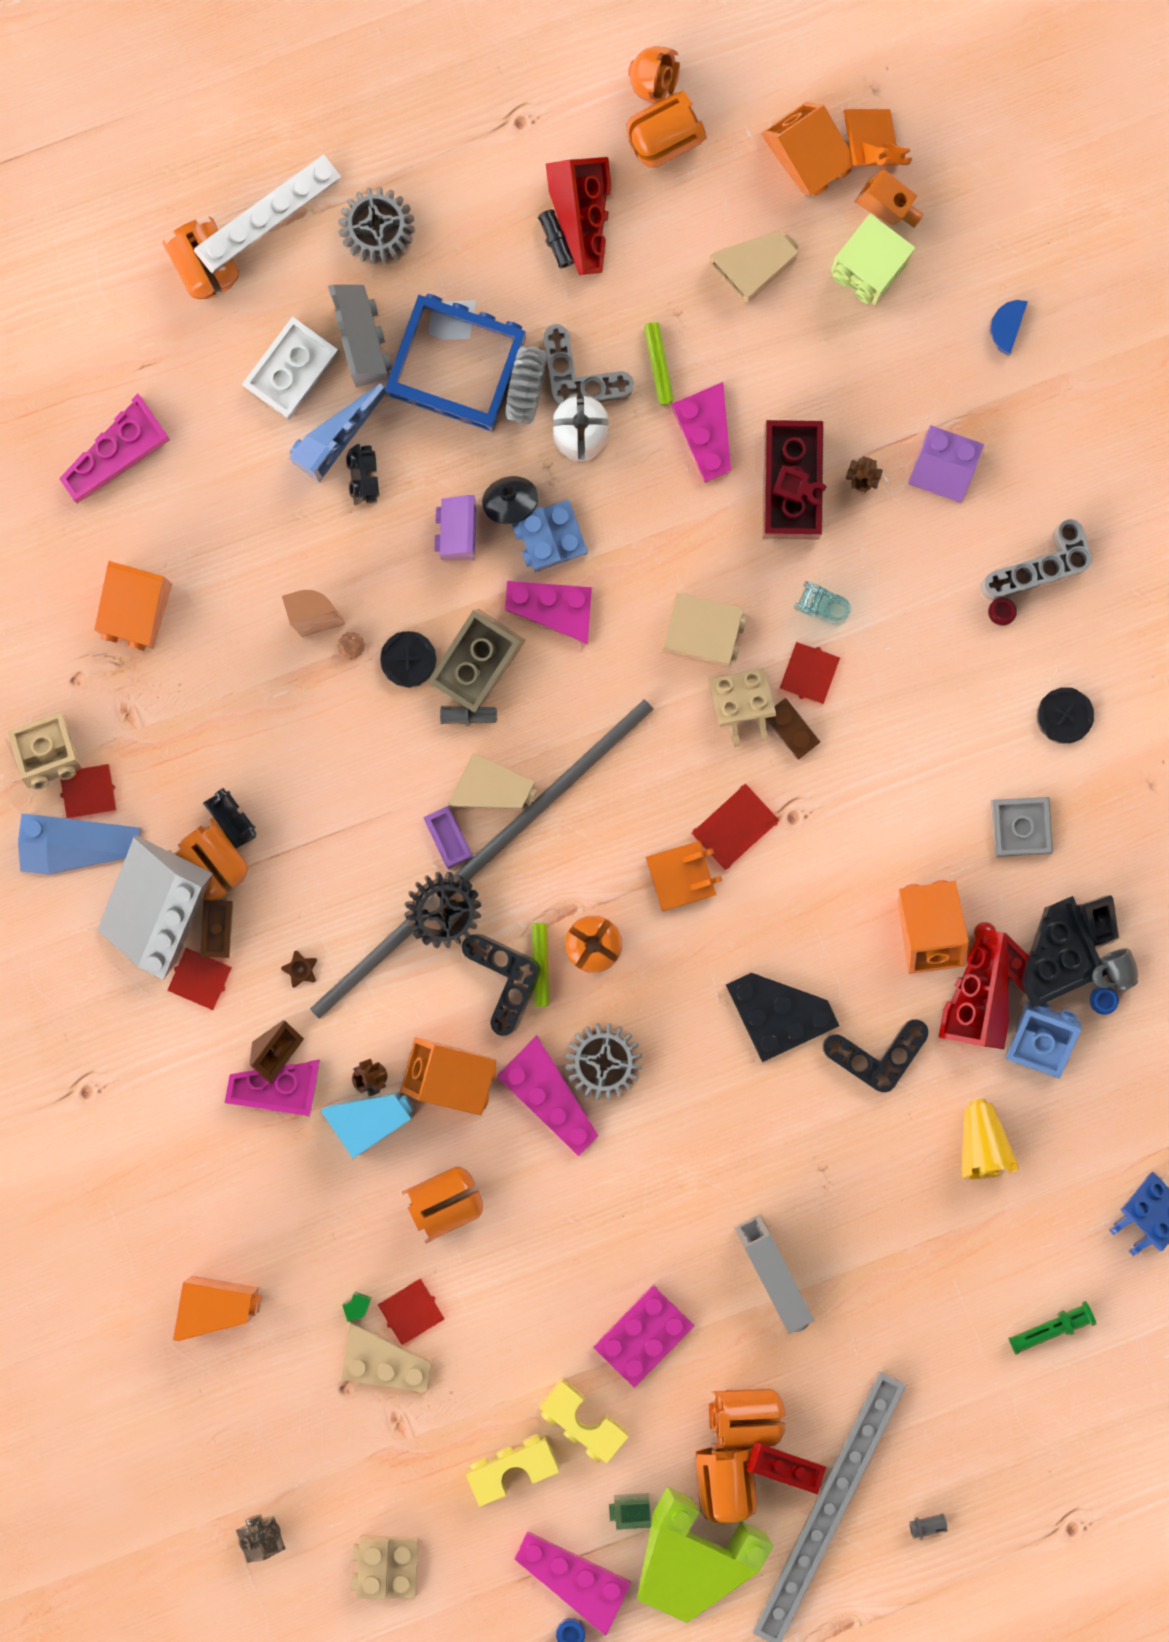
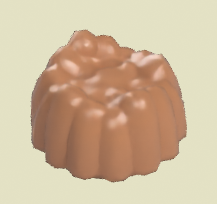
M346 632L338 640L339 652L344 657L349 659L357 658L364 651L365 643L358 633Z

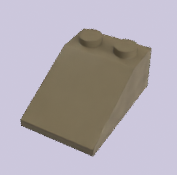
M475 609L471 612L428 682L476 713L510 666L526 639L481 609Z

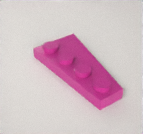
M138 393L132 398V403L124 412L121 410L114 418L115 422L104 433L101 432L93 446L87 452H83L59 478L77 504L170 441Z
M536 1035L497 1077L573 1152L580 1156L599 1135Z
M527 1531L514 1560L606 1636L631 1581Z

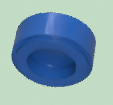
M574 1618L564 1619L557 1627V1641L584 1642L585 1628L583 1624Z

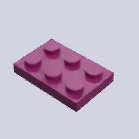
M652 1285L598 1340L593 1348L635 1388L694 1327V1324L664 1294Z

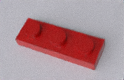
M754 1442L746 1470L818 1495L826 1466Z

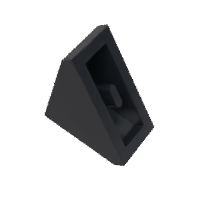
M1112 895L1102 896L1077 905L1094 946L1119 938Z

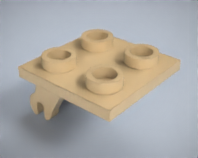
M764 668L708 679L720 727L730 726L734 747L740 746L737 722L755 718L758 719L762 741H767L765 718L776 716V711Z

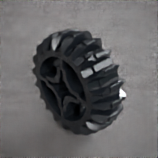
M436 872L435 880H432L429 875H425L426 884L422 886L420 882H416L415 886L418 888V891H409L408 893L413 901L405 902V907L409 909V911L404 913V917L410 920L407 924L408 928L414 930L413 935L415 938H422V942L425 945L432 942L435 948H439L443 941L444 946L450 948L451 940L461 945L459 937L464 935L466 938H470V933L467 931L469 927L477 929V924L473 919L481 918V914L476 911V909L481 907V902L475 900L479 896L478 892L471 890L473 885L469 881L464 882V878L461 875H457L454 878L451 872H447L443 879L442 874ZM445 890L458 892L462 895L463 901L457 902L456 899L448 900ZM434 894L433 900L429 904L424 905L428 898ZM444 903L447 908L443 910V914L441 916L439 912L442 911V906ZM460 916L459 920L452 925L453 919ZM422 919L437 920L441 929L436 930L425 926Z

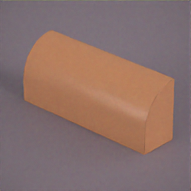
M300 590L282 596L289 623L301 637L345 625L343 618L331 601L320 592Z

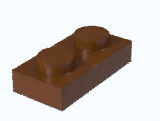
M784 698L774 706L776 716L765 718L797 760L820 743V740L787 698Z
M204 900L200 957L230 958L233 901Z

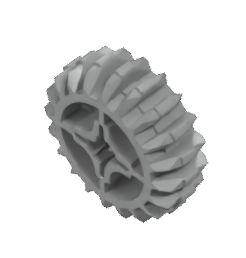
M368 187L366 190L368 196L363 197L361 192H357V202L353 199L347 200L351 209L342 208L341 212L347 218L339 219V225L345 227L339 230L340 237H347L343 241V245L351 247L350 254L352 256L360 252L359 259L362 262L370 256L371 264H376L377 257H381L382 263L386 264L387 255H391L392 259L396 260L398 258L396 254L397 249L401 253L406 252V247L402 243H412V238L407 234L415 233V227L410 225L415 220L413 215L408 214L411 210L409 204L402 205L404 201L402 196L394 199V191L389 190L386 196H384L382 187H378L377 194H373L372 189ZM377 206L389 208L397 216L382 215L378 211ZM368 208V217L363 221H359L358 225H355L357 217ZM374 215H376L377 221L380 222V237H378L376 230L373 228L375 222ZM395 227H399L396 236L385 244L386 234L395 230ZM361 234L363 237L370 236L376 241L377 246L367 245L356 236Z
M522 346L518 350L508 390L505 412L508 420H513L520 424H530L534 420L545 373L547 355L544 350H539L532 346Z
M596 1023V1033L592 1034L591 1029L587 1026L584 1028L588 1035L586 1038H583L579 1033L575 1035L580 1041L579 1045L573 1042L569 1043V1047L576 1051L575 1054L566 1053L565 1058L574 1059V1064H567L565 1068L566 1070L575 1069L576 1073L571 1074L569 1080L573 1081L579 1078L580 1082L577 1083L575 1088L580 1090L583 1085L587 1086L588 1088L584 1094L586 1097H589L591 1091L595 1090L596 1100H600L601 1092H606L607 1100H611L612 1090H616L617 1095L621 1097L623 1093L619 1087L624 1085L626 1089H632L631 1084L627 1082L628 1078L638 1081L639 1077L633 1074L632 1070L642 1069V1065L634 1064V1059L642 1058V1054H632L631 1050L636 1049L639 1045L637 1042L628 1045L627 1041L632 1037L630 1033L626 1034L624 1038L620 1037L623 1031L622 1027L619 1026L616 1033H611V1023H607L606 1031H601L600 1023ZM597 1038H603L602 1047L597 1054H581L583 1048L589 1042ZM612 1039L623 1046L627 1053L628 1061L614 1058L611 1055ZM607 1047L606 1054L608 1059L619 1064L607 1066V1069L603 1070V1076H600V1064L588 1059L600 1057V1054H604V1048ZM579 1062L593 1065L596 1068V1084L589 1081L583 1075ZM626 1069L624 1075L618 1081L610 1085H604L609 1070Z

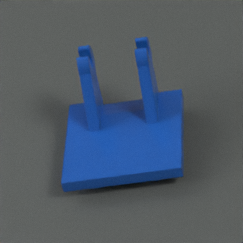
M1151 1172L1120 1209L1125 1215L1113 1224L1114 1227L1109 1229L1115 1235L1125 1226L1135 1222L1146 1234L1133 1245L1134 1248L1129 1250L1132 1256L1138 1254L1150 1244H1153L1160 1252L1169 1244V1188L1154 1172Z

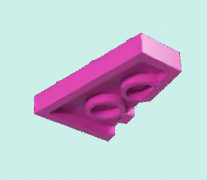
M723 382L672 403V410L704 483L731 472Z
M507 581L505 611L541 624L588 645L592 587Z
M320 1060L284 1065L272 1083H268L255 1070L230 1074L224 1103L310 1117Z

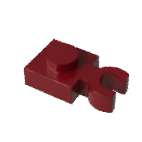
M782 465L772 493L797 503L804 496L809 503L819 506L822 500L815 498L813 491L819 489L825 492L827 486L821 482L807 483L809 474Z

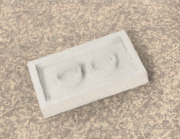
M292 316L242 385L289 420L339 351Z

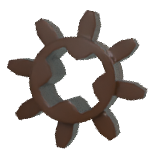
M862 456L858 461H851L846 479L851 480L852 489L866 493L871 487L874 489L878 488L883 470L877 469V460Z
M370 1058L359 1062V1066L353 1068L352 1083L360 1093L367 1091L370 1097L380 1093V1089L386 1087L387 1071L379 1062L373 1064Z

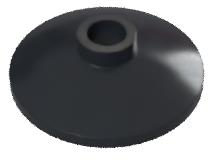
M508 476L493 482L486 489L482 498L485 514L492 521L500 524H515L525 520L534 512L538 504V492L534 484L526 478L519 476Z

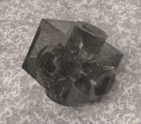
M261 1514L252 1516L245 1520L246 1525L236 1530L239 1545L244 1552L247 1563L264 1561L286 1549L280 1527L274 1516L262 1518Z

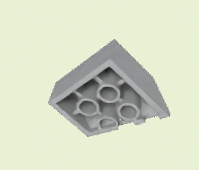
M364 285L328 286L330 296L336 308L335 315L342 334L341 338L355 386L359 387L388 380L387 371L392 370L388 353L382 354L380 344L385 343L381 326H375L373 317L378 316L375 300H369Z

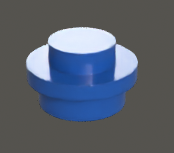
M1097 987L1090 995L1091 1008L1098 1014H1110L1116 1010L1119 1004L1118 995L1112 988L1104 989Z

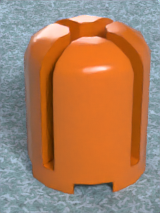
M683 90L632 115L626 123V134L630 146L639 161L648 168H658L701 145L707 139L702 121L698 122L694 111L690 107L693 103Z
M210 216L211 222L198 224L195 219L174 230L176 235L167 244L164 240L162 243L189 295L195 299H211L217 296L193 248L219 231L214 219ZM233 258L213 272L223 293L232 288L239 277V269Z
M211 818L209 820L212 824L205 830L202 826L198 827L181 840V843L178 844L180 849L174 853L213 873L203 897L207 901L222 898L228 893L229 889L197 848L196 843L233 889L244 881L248 872L245 860L214 819Z
M586 916L577 920L567 932L565 951L569 960L577 968L588 973H599L609 969L617 961L622 951V937L618 928L606 918ZM597 936L600 939L598 943L602 946L598 952L594 949V953H591L586 949L588 944L585 941L588 937Z
M453 1167L402 1191V1195L409 1194L412 1203L409 1204L408 1210L418 1231L424 1229L429 1237L424 1241L426 1244L478 1219L482 1215L483 1200L479 1190L430 1213H424V1210L475 1186L471 1174L466 1169Z
M772 1389L711 1391L715 1395V1403H709V1427L716 1432L718 1443L713 1444L715 1449L751 1448L754 1442L772 1447L781 1442L785 1433L786 1423L781 1422L780 1418L785 1417V1407L776 1391Z
M713 1447L696 1451L695 1466L700 1512L705 1519L715 1523H735L746 1520L756 1513L758 1502L755 1474L746 1470L751 1455V1448L713 1450Z

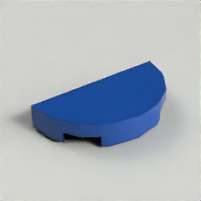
M1014 300L1005 303L996 311L991 320L990 335H992L993 342L997 345L999 351L1008 356L1011 354L1028 301Z

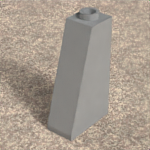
M758 1215L735 1227L734 1229L788 1333L800 1332L806 1329L814 1319L761 1216Z

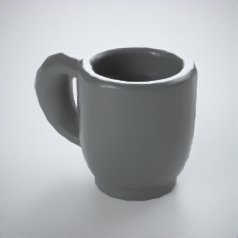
M1128 948L1119 949L1105 955L1101 959L1102 965L1097 966L1092 973V980L1095 985L1104 989L1115 986L1117 990H1125L1138 983L1137 965L1131 950ZM1103 970H1105L1110 982H1107L1104 979L1102 974Z

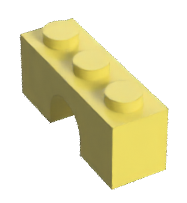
M561 1377L540 1403V1409L543 1411L541 1416L554 1426L558 1423L564 1428L563 1434L575 1444L579 1441L587 1447L585 1452L596 1462L602 1460L607 1464L629 1437L628 1431L607 1414L595 1425L588 1426L582 1424L577 1419L575 1413L583 1402L584 1395Z
M538 1434L523 1440L524 1445L513 1449L512 1446H508L497 1451V1457L486 1461V1458L483 1457L469 1464L471 1468L467 1469L466 1477L479 1507L506 1496L507 1489L502 1476L510 1468L519 1467L524 1469L528 1473L532 1484L559 1473L560 1467L546 1435L539 1438Z

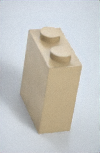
M677 592L662 651L729 667L731 660H737L740 645L735 644L737 633L743 634L747 617L742 616V608Z

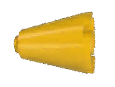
M986 1099L970 1101V1106L964 1108L962 1179L969 1177V1180L997 1177L1000 1176L1002 1170L1008 1169V1174L1019 1171L1017 1159L994 1105L987 1103Z

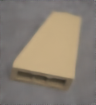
M778 231L715 251L710 255L709 263L736 293L748 303L797 259L798 245L789 235L784 236Z
M473 752L448 804L454 808L523 809L525 804L531 805L537 790L533 789L535 782Z

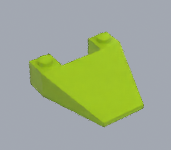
M667 1486L653 1511L637 1600L688 1623L760 1572L774 1545L766 1532L742 1521L739 1523L726 1548L689 1532L700 1511L691 1497Z

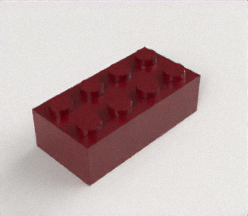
M766 420L764 425L763 539L819 540L822 536L823 491L819 489L813 491V496L822 500L819 506L812 505L804 496L797 503L775 495L772 492L782 465L809 474L807 483H823L824 421Z

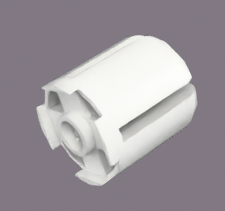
M577 396L569 397L560 403L553 416V438L555 446H557L559 451L570 460L578 462L593 460L594 457L603 451L609 437V418L603 405L589 396H584V405H577ZM578 426H584L585 429L584 440L582 441L578 440L577 437Z

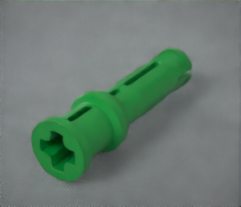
M1087 1301L1082 1302V1306L1068 1312L1060 1311L1057 1314L1058 1317L1009 1337L1008 1339L1015 1355L1064 1333L1071 1336L1077 1329L1089 1324L1092 1326L1096 1325V1320Z

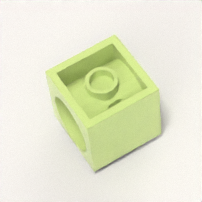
M870 213L835 257L830 272L834 274L832 277L837 283L844 287L848 285L855 290V295L858 299L866 304L870 302L875 306L908 264L915 247Z

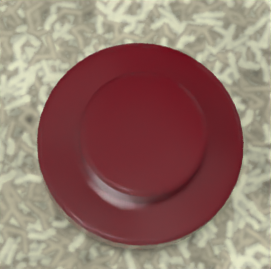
M1005 597L995 599L988 608L990 620L999 626L1009 625L1017 615L1016 605L1012 600Z

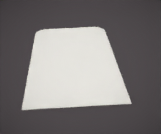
M476 300L442 302L451 306L453 303H459L468 307L469 312H475ZM432 311L429 324L430 335L442 340L470 339L472 324Z

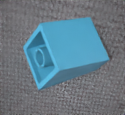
M399 1092L330 1104L323 1108L321 1112L354 1159L414 1117L412 1111L415 1107L407 1095L401 1097Z

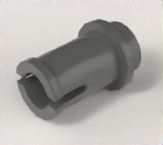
M943 1513L923 1519L914 1517V1521L909 1522L913 1539L918 1538L920 1541L925 1536L948 1532L947 1522Z

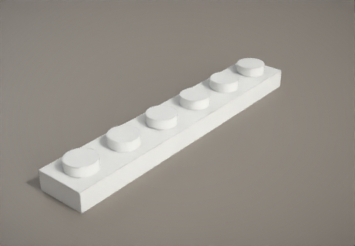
M323 154L199 244L194 249V252L209 271L213 273L339 181L341 178L340 174Z

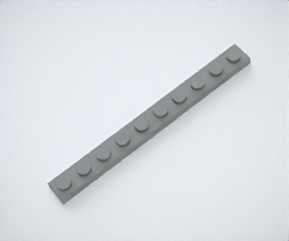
M881 1371L878 1372L756 1622L753 1634L769 1642H782L906 1387L905 1383Z

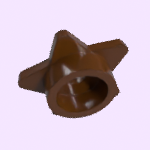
M294 951L291 963L282 966L281 970L291 976L293 988L297 987L302 981L314 983L316 978L312 969L317 959H305L298 951ZM299 967H303L302 972L298 971Z

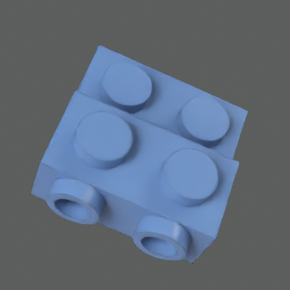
M569 499L545 508H537L525 520L512 524L517 541L523 539L526 550L521 552L526 566H532L534 572L588 554Z
M1027 1001L1016 1025V1032L1007 1050L1006 1059L1060 1079L1081 1032V1021L1077 1020L1078 1016L1071 1011L1062 1010L1061 1013L1050 1010L1051 1006L1047 1003L1032 1008L1030 1002Z

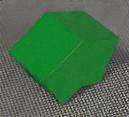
M354 1292L352 1300L342 1304L347 1322L365 1317L372 1297Z

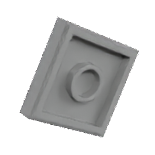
M1049 797L991 800L995 857L1053 854Z

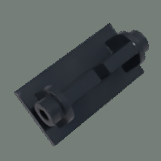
M357 444L348 450L346 456V465L351 472L349 494L353 498L354 506L365 500L368 504L377 503V497L380 496L378 477H367V472L377 471L375 451H372V446L370 445L361 446L360 449V444Z
M222 788L214 794L215 796L203 802L236 849L256 837L257 833L254 830L256 826L252 825L244 812H238L239 805L231 796L230 791L226 792Z

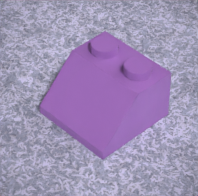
M930 425L926 431L908 484L961 503L975 472L984 444Z
M475 495L441 499V507L436 506V524H441L440 535H435V552H440L441 559L475 560L477 513Z

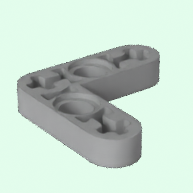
M560 324L551 325L546 329L544 344L552 396L557 405L565 401L562 396H557V393L561 392V388L567 387L568 391H576L577 387L575 384H581L580 393L583 398L577 399V405H584V396H589L585 392V387L590 382H596L601 387L600 394L592 397L599 402L624 399L631 395L634 382L629 373L624 371L576 378L568 330ZM553 332H558L560 336L565 337L560 340L561 351L567 349V353L557 352L550 355V351L556 352L555 342L553 340L549 341V338L553 337ZM565 359L569 363L568 370L564 373H557L553 369L554 361ZM622 378L624 383H629L628 386H625L624 392H619V389L615 387L609 388L610 394L605 395L606 386L603 380H609L608 386L617 384V379ZM578 393L570 394L569 397H578Z

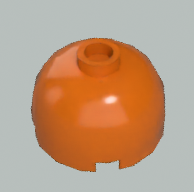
M653 46L644 49L637 55L635 60L631 61L628 75L634 93L639 98L655 104L663 100L668 92L669 94L674 93L680 72V62H676L674 56L678 55L677 51L664 46Z

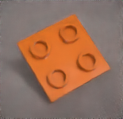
M845 109L843 111L853 166H898L911 163L912 157L905 158V155L911 150L900 147L896 143L890 109Z
M697 841L646 857L662 911L716 895L713 884L723 880L721 876L711 878L705 859L706 856L714 854L713 848L703 851L701 842Z

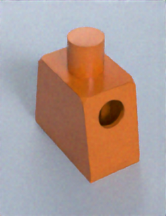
M883 168L869 178L854 201L893 226L903 220L915 228L924 213L912 206L917 195Z

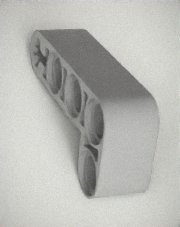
M1067 519L1056 527L1053 533L1057 549L1056 553L988 574L981 583L982 594L987 599L995 600L1084 572L1091 565L1092 556L1081 524L1077 520ZM1062 528H1071L1075 535L1074 540H1066L1062 536ZM1072 554H1077L1082 558V567L1077 568L1071 564L1070 557ZM1049 562L1055 566L1056 573L1054 576H1049L1044 572V563ZM1022 570L1028 574L1029 582L1027 584H1021L1017 581V571ZM1008 578V584L1001 586L998 592L995 588L989 587L993 579L995 583H1000Z

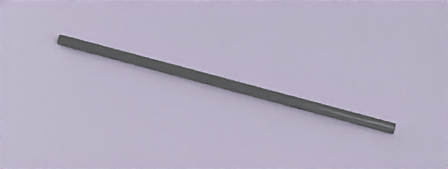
M643 699L453 877L461 875L464 878V882L469 881L654 710L653 707ZM445 890L448 899L456 893L452 890ZM434 894L425 902L424 905L429 904L433 900ZM406 919L317 1001L310 1010L319 1019L414 932V930H410L407 926L410 920Z

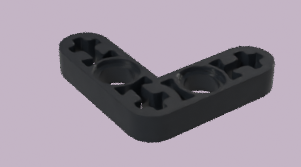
M472 934L470 938H465L462 943L463 954L468 959L508 977L491 1017L490 1024L492 1030L497 1035H509L517 1029L540 976V965L535 959L483 934ZM478 940L479 947L487 950L490 949L491 945L493 948L488 955L483 951H478L474 954L470 943ZM497 951H503L507 954L508 963L506 966L501 967L495 963L494 956ZM529 964V970L533 972L532 975L526 976L522 984L514 983V980L520 981L523 977L524 971L520 968ZM511 989H518L522 993L523 998L520 1004H513L509 1000L508 995ZM509 1009L516 1010L517 1013L512 1012L508 1016L507 1022L511 1025L502 1029V1023L498 1021L499 1018L505 1017Z
M918 1019L907 1021L880 1060H877L838 1034H832L824 1040L823 1052L829 1059L879 1092H889L896 1086L927 1040L928 1027L923 1021ZM920 1025L919 1031L922 1033V1036L920 1038L914 1037L910 1044L915 1045L913 1051L907 1045L899 1043L901 1037L905 1041L910 1037L911 1033L908 1031L910 1026L916 1027ZM838 1039L841 1040L840 1047L847 1052L850 1046L854 1048V1051L848 1055L845 1064L841 1062V1059L845 1056L838 1052H835L833 1055L830 1053L831 1047L828 1045L830 1041L837 1042ZM898 1047L903 1048L907 1053L906 1061L901 1064L894 1063L891 1058L892 1051ZM857 1055H863L867 1059V1067L863 1071H855L852 1068L851 1061ZM887 1061L892 1067L899 1069L897 1074L891 1071L887 1077L890 1084L888 1086L883 1084L879 1087L877 1085L879 1080L876 1078V1075L878 1073L883 1075L888 1068L883 1066L884 1062Z

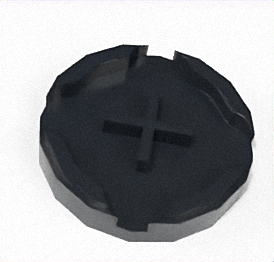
M404 631L396 633L386 641L381 650L380 662L382 671L388 680L397 686L412 688L420 686L430 679L436 668L437 657L435 648L428 638L418 632Z
M1060 687L1050 691L1040 701L1037 708V723L1040 731L1049 740L1058 744H1071L1081 740L1089 732L1094 722V709L1090 699L1072 687Z

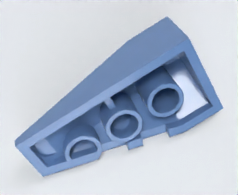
M378 384L311 431L303 440L298 439L290 450L292 454L290 456L291 462L320 483L386 394L385 387Z
M21 813L18 837L20 871L50 875L125 859L134 836L140 837L141 828Z

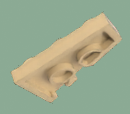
M352 1321L350 1322L341 1380L427 1393L431 1369L430 1361L383 1339V1337L375 1333L373 1334Z

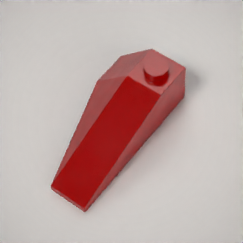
M609 158L569 159L546 163L549 194L578 274L602 273L606 239L602 235L604 221H608L609 211L605 210L606 196L611 195L612 187Z
M980 929L966 959L968 965L962 978L958 977L954 985L957 989L951 1001H947L943 1009L938 1038L1004 1050L1009 1026L1007 933Z

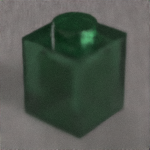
M649 1493L614 1495V1504H609L610 1522L616 1521V1530L651 1528Z

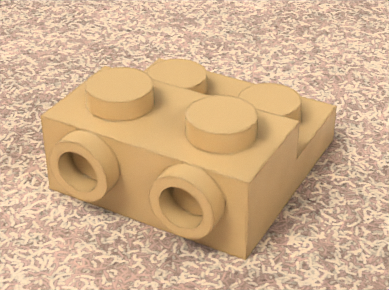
M62 712L8 731L21 779L28 789L31 787L36 790L43 789L49 785L50 780L56 778L62 780L70 779L76 775V771L82 769L76 746L71 739L67 722Z
M361 1535L359 1544H354L353 1561L358 1562V1573H352L351 1591H357L356 1599L385 1600L386 1597L415 1599L418 1538Z

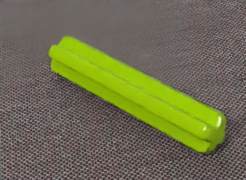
M650 322L645 324L644 330L659 405H669L673 403L674 397L660 325L658 322Z
M544 922L533 923V959L539 963L541 969L534 988V1004L536 1007H547L550 1004L547 924Z

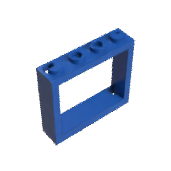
M418 294L386 384L385 393L389 397L493 432L510 385L517 352L526 340V331L522 330L521 325L511 321H507L506 324L495 321L496 317L485 312H480L479 315L471 313L469 308L462 304L453 303L451 306L442 303V299L436 295L426 294L425 297ZM424 308L514 339L488 414L398 383Z

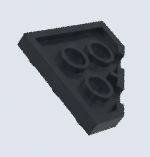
M1073 896L1044 908L1021 979L1022 986L1032 1008L1092 982L1093 970L1097 966L1102 965ZM1103 970V976L1107 975L1105 970Z
M749 973L725 984L761 1062H765L840 1026L828 1000L754 973Z

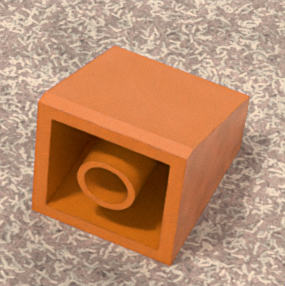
M805 102L760 133L804 194L817 196L827 190L828 183L834 179L840 180L846 177L851 172L850 168L853 167L851 151L827 109L822 104Z
M108 561L94 629L99 634H102L100 639L116 644L118 639L128 641V647L140 651H145V647L154 649L172 583L164 576Z
M939 880L929 885L910 884L900 888L898 905L908 973L913 974L964 967L969 942L956 881Z
M415 1037L400 1092L422 1102L482 1116L483 1109L487 1107L489 1102L488 1091L490 1083L496 1076L497 1060Z
M190 1276L182 1285L173 1340L181 1341L247 1323L260 1311L262 1295H257L259 1287Z

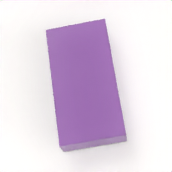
M446 806L423 817L447 869L473 858L450 806Z

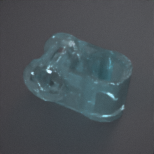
M804 582L803 586L805 589L800 601L794 605L796 610L834 625L842 624L847 620L851 609L847 599L815 583ZM814 594L811 603L808 604L811 595ZM833 604L842 605L845 609L844 615L834 617L829 612L830 606Z

